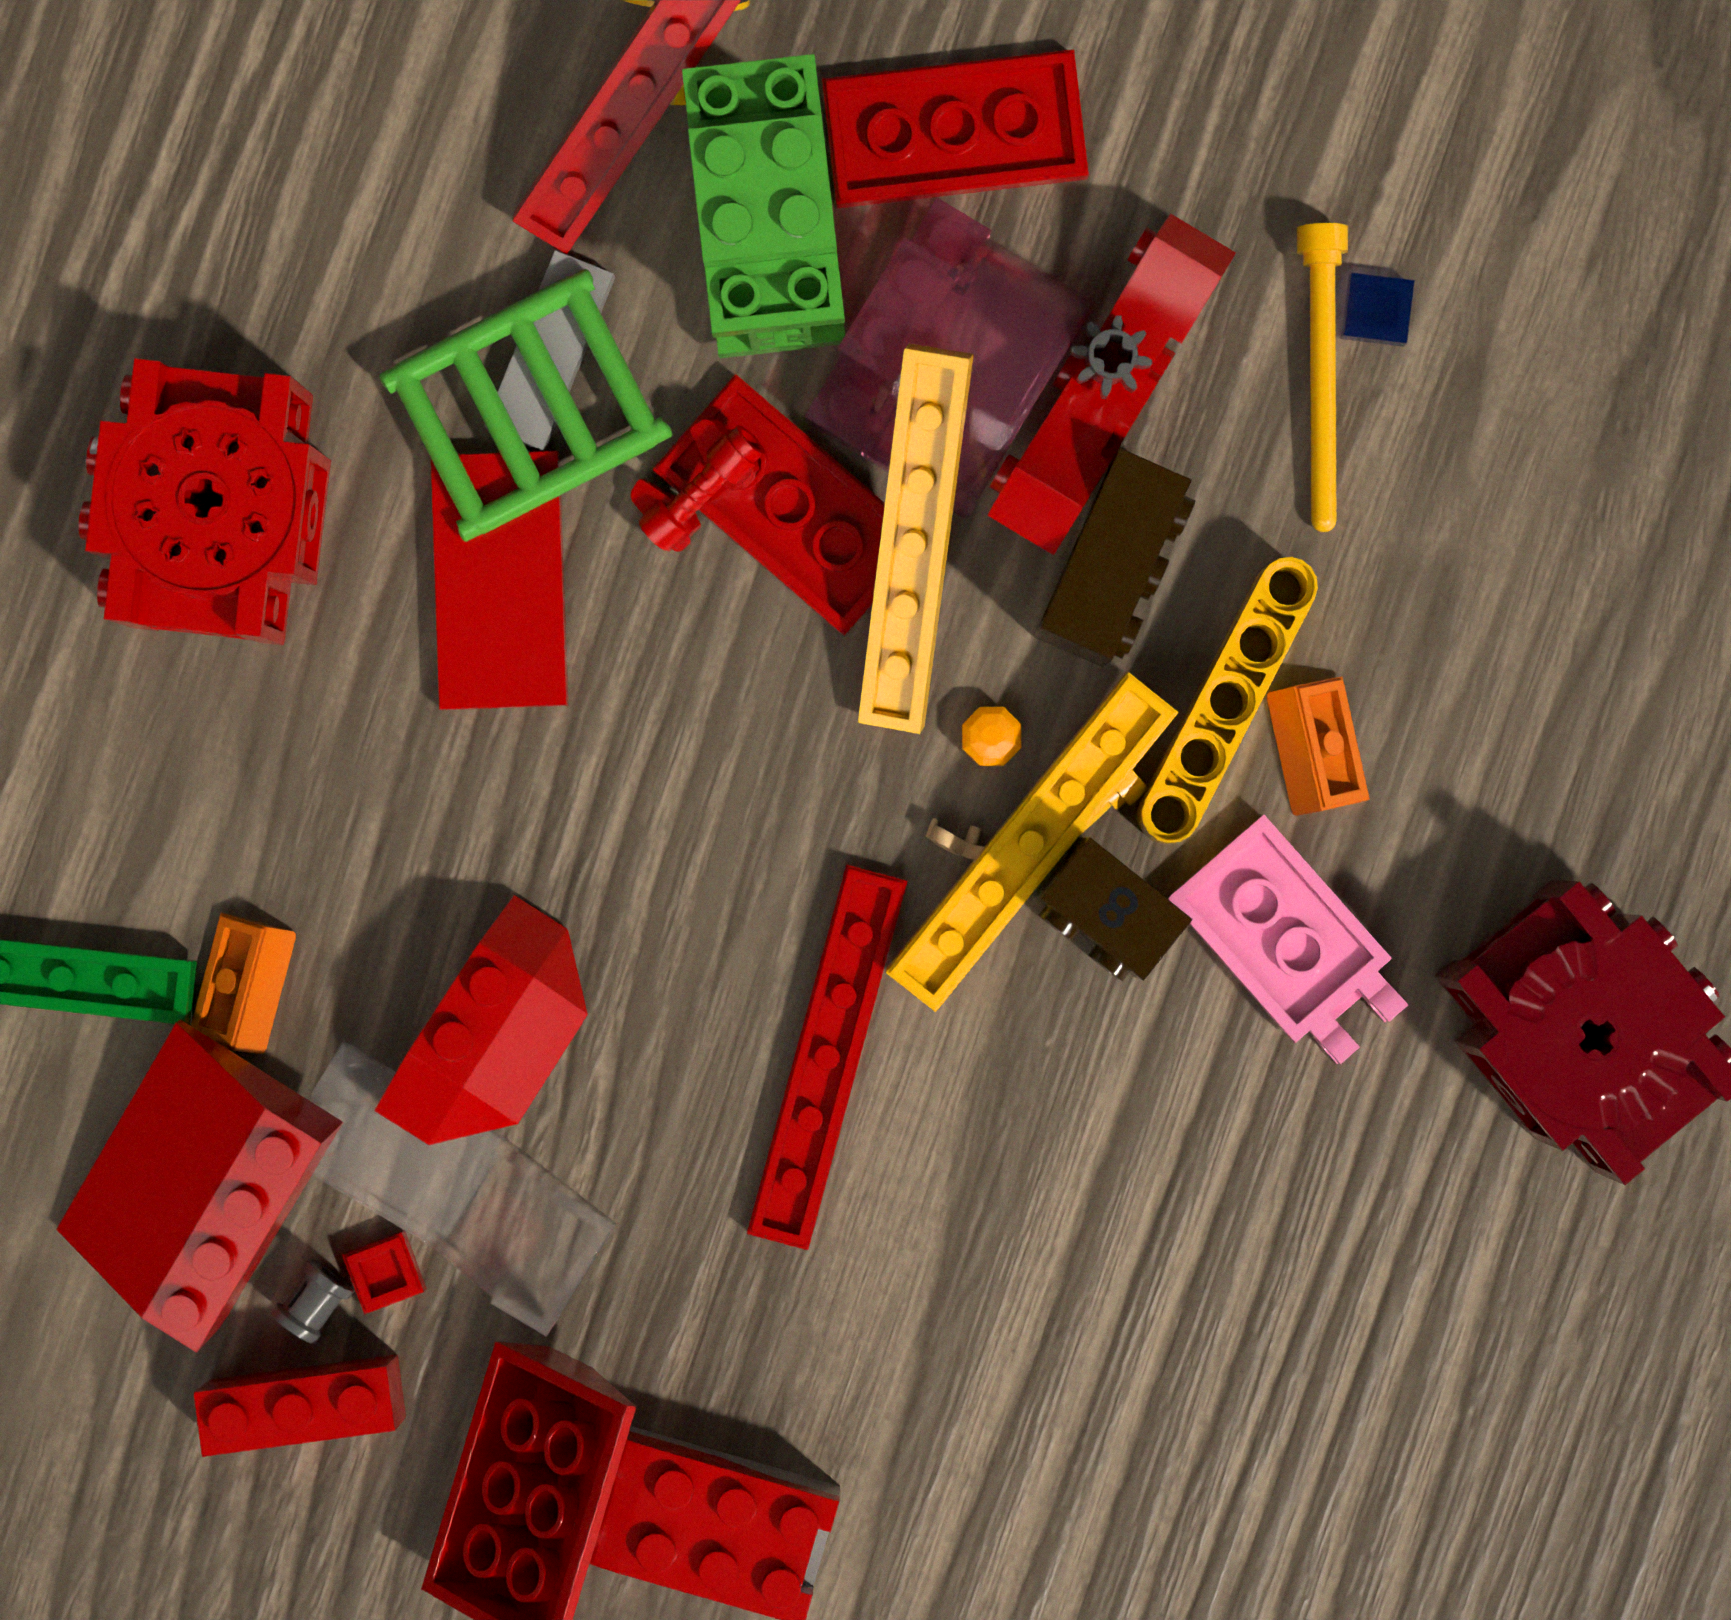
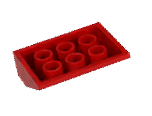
M180 1019L172 1028L56 1230L142 1319L197 1353L223 1325L342 1126L343 1121Z
M495 1341L421 1590L473 1620H573L636 1406L593 1367L550 1346Z

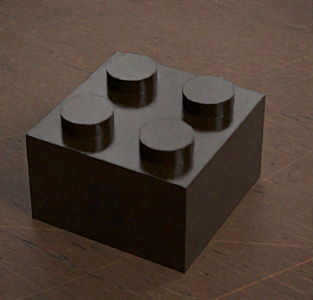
M1084 837L1078 841L1034 896L1045 905L1038 914L1042 920L1071 941L1080 933L1095 945L1088 956L1122 982L1129 973L1144 981L1193 920L1091 837Z

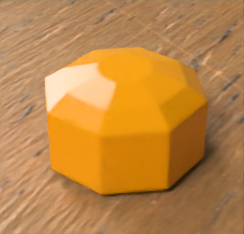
M979 707L962 724V750L978 766H1004L1021 749V723L1005 707Z

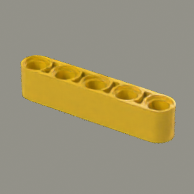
M1294 557L1279 558L1263 568L1252 583L1148 785L1149 789L1143 794L1139 802L1137 822L1142 833L1150 840L1162 844L1181 842L1190 837L1197 828L1315 599L1318 589L1317 577L1311 566L1303 560ZM1275 572H1287L1297 579L1300 585V595L1294 605L1280 604L1273 599L1269 590V582ZM1245 629H1261L1268 635L1271 641V651L1264 662H1254L1243 655L1239 641ZM1219 684L1233 686L1242 697L1241 711L1233 719L1219 717L1211 707V693ZM1192 740L1204 742L1213 753L1211 769L1207 774L1199 777L1188 773L1181 764L1182 749L1187 742ZM1165 796L1176 799L1184 809L1182 825L1178 830L1169 834L1157 829L1151 818L1153 805L1158 799Z

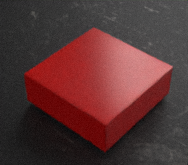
M405 1230L342 1254L364 1315L427 1290Z

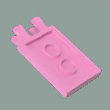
M1265 815L1260 817L1168 898V900L1193 919L1189 925L1293 1043H1296L1306 1033L1310 1032L1336 1064H1342L1360 1048L1336 1021L1357 1000L1363 997L1383 1022H1390L1408 1006L1405 1000L1378 972L1392 959L1390 955Z

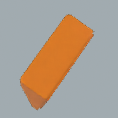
M1343 676L1269 692L1267 694V703L1293 815L1299 816L1370 800Z
M221 912L191 1026L227 1049L256 1054L264 1053L267 1049L296 940V933L281 927Z

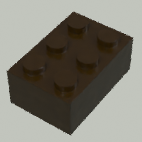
M1122 448L1118 450L1108 467L1034 635L1035 638L1101 667L1111 662L1114 656L1123 659L1125 654L1128 655L1143 622V619L1133 615L1140 598L1148 601L1151 595L1154 596L1169 564V559L1159 555L1164 542L1169 540L1174 543L1177 535H1181L1196 500L1185 496L1192 479Z

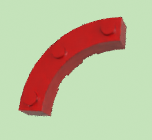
M1171 213L1158 233L1146 227L1127 259L1128 262L1137 266L1100 331L1109 330L1116 315L1122 317L1121 331L1126 332L1130 336L1144 330L1146 336L1137 345L1138 356L1150 358L1152 365L1147 369H1132L1130 374L1137 384V389L1134 392L1130 393L1125 390L1120 382L1112 385L1106 399H1101L1099 392L1100 383L1092 378L1085 383L1078 384L1076 382L1081 371L1086 369L1085 359H1078L1070 355L1053 383L1055 387L1062 390V393L1021 459L1019 460L1013 455L1008 454L989 487L1000 494L987 516L1050 554L1055 555L1176 354L1165 347L1171 337L1182 344L1236 252ZM1107 342L1102 352H1094L1095 358L1104 360L1105 372L1114 373L1120 363H1128V357H1122L1118 354L1117 343Z

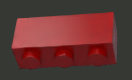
M398 1354L211 1379L193 1392L202 1457L395 1431L406 1418Z

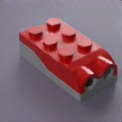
M630 1426L589 1564L775 1619L806 1620L813 1596V1586L829 1532L831 1533L840 1502V1486Z

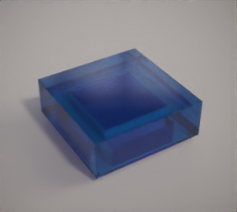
M1351 273L1348 276L1341 339L1404 347L1408 340L1415 280Z

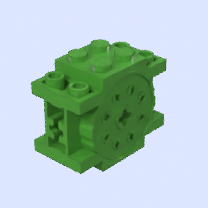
M815 54L682 69L713 338L717 339L719 358L846 344L845 317Z

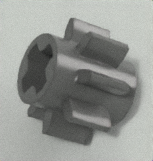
M1116 315L1110 329L1103 332L1100 331L1096 324L1091 321L1088 322L1085 330L1087 336L1092 341L1090 346H1073L1070 351V355L1073 357L1085 359L1086 369L1081 371L1076 382L1081 384L1092 378L1100 383L1099 392L1101 399H1106L1112 385L1120 382L1125 390L1130 393L1134 392L1137 389V384L1130 372L1133 368L1147 369L1152 365L1150 358L1138 356L1137 345L1142 342L1146 332L1143 330L1130 336L1126 332L1121 331L1123 322L1122 317ZM1107 342L1117 343L1118 354L1122 357H1128V363H1120L1114 373L1105 372L1104 360L1094 357V352H1102Z

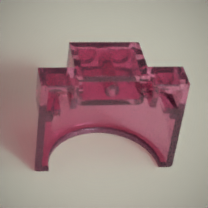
M936 198L911 241L907 238L903 239L837 348L838 362L807 411L805 423L889 473L904 348L910 343L974 354L953 507L955 514L962 518H969L1042 391L1068 349L1094 313L1096 303L1091 298L991 239V229L941 199ZM959 264L965 267L962 273L956 268ZM881 387H884L890 392L877 414L874 404L880 395Z

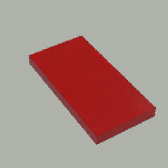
M1074 49L822 79L837 209L1088 179L1089 171Z
M735 374L652 470L677 493H680L706 467L690 431L691 426L703 419L715 418L729 432H732L738 425L751 432L765 450V453L758 459L759 470L755 473L754 481L747 488L740 487L735 490H730L723 485L698 511L845 637L873 604L885 502Z
M558 451L529 452L540 476L560 467V453ZM500 453L458 454L483 505L518 488ZM431 459L439 710L569 706L561 495L486 534L479 535L465 542L459 535L456 521L461 519V516Z

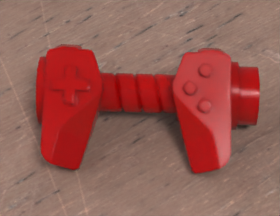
M715 418L703 419L691 426L690 431L706 467L677 496L655 486L644 478L636 482L631 490L630 497L633 504L643 514L638 520L642 531L655 545L664 551H683L690 544L691 537L701 527L696 511L723 485L730 490H735L740 487L747 488L754 481L755 473L759 470L758 459L765 453V450L757 438L746 428L738 425L732 432H729Z

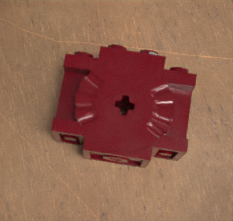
M1551 880L1532 895L1535 900L1461 961L1453 960L1434 977L1474 1024L1472 1028L1455 1042L1536 1140L1561 1151H1564L1572 1144L1595 1173L1626 1185L1645 1170L1641 1164L1644 1159L1717 1099L1726 1102L1731 1099V1048L1716 1034L1710 1038L1706 1036V1033L1721 1022L1725 1016L1713 1003L1720 997L1716 988L1697 968L1693 967L1689 971L1685 969L1672 953L1678 947L1676 940L1660 921L1654 917L1646 921L1642 915L1616 913L1610 900L1593 883H1589L1584 887L1580 881Z

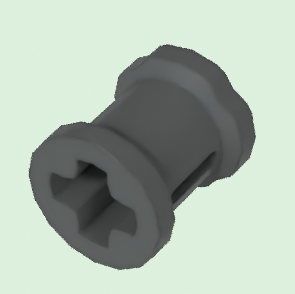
M310 1259L302 1268L305 1275L284 1304L276 1303L271 1310V1315L288 1331L304 1341L315 1345L323 1338L321 1328L342 1299L347 1300L350 1298L355 1289L345 1278L319 1261Z

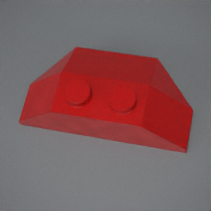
M514 895L480 940L407 1052L374 1111L427 1145L519 1124L588 1016L568 929Z

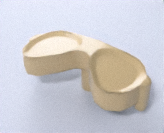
M934 818L931 820L925 836L944 850L974 861L984 848L983 846H977L982 829L970 825L964 841L937 826L938 820Z

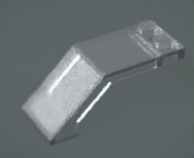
M344 1041L308 1098L309 1101L343 1121L342 1126L312 1175L430 1245L492 1297L491 1304L547 1337L612 1232L616 1222L509 1139L494 1130L427 1145L376 1113L374 1110L396 1071Z

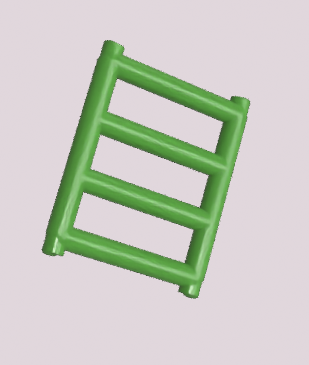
M586 268L571 276L562 278L402 360L394 367L379 374L382 385L388 389L390 394L397 391L461 516V519L456 521L458 532L465 542L500 527L672 437L671 428L666 422H663L661 416L656 419L654 418L590 294L591 291L595 290V287L593 285V277ZM567 305L632 429L597 447L534 324L537 320ZM510 334L575 458L540 476L477 351ZM452 364H455L518 487L486 505H483L420 380Z

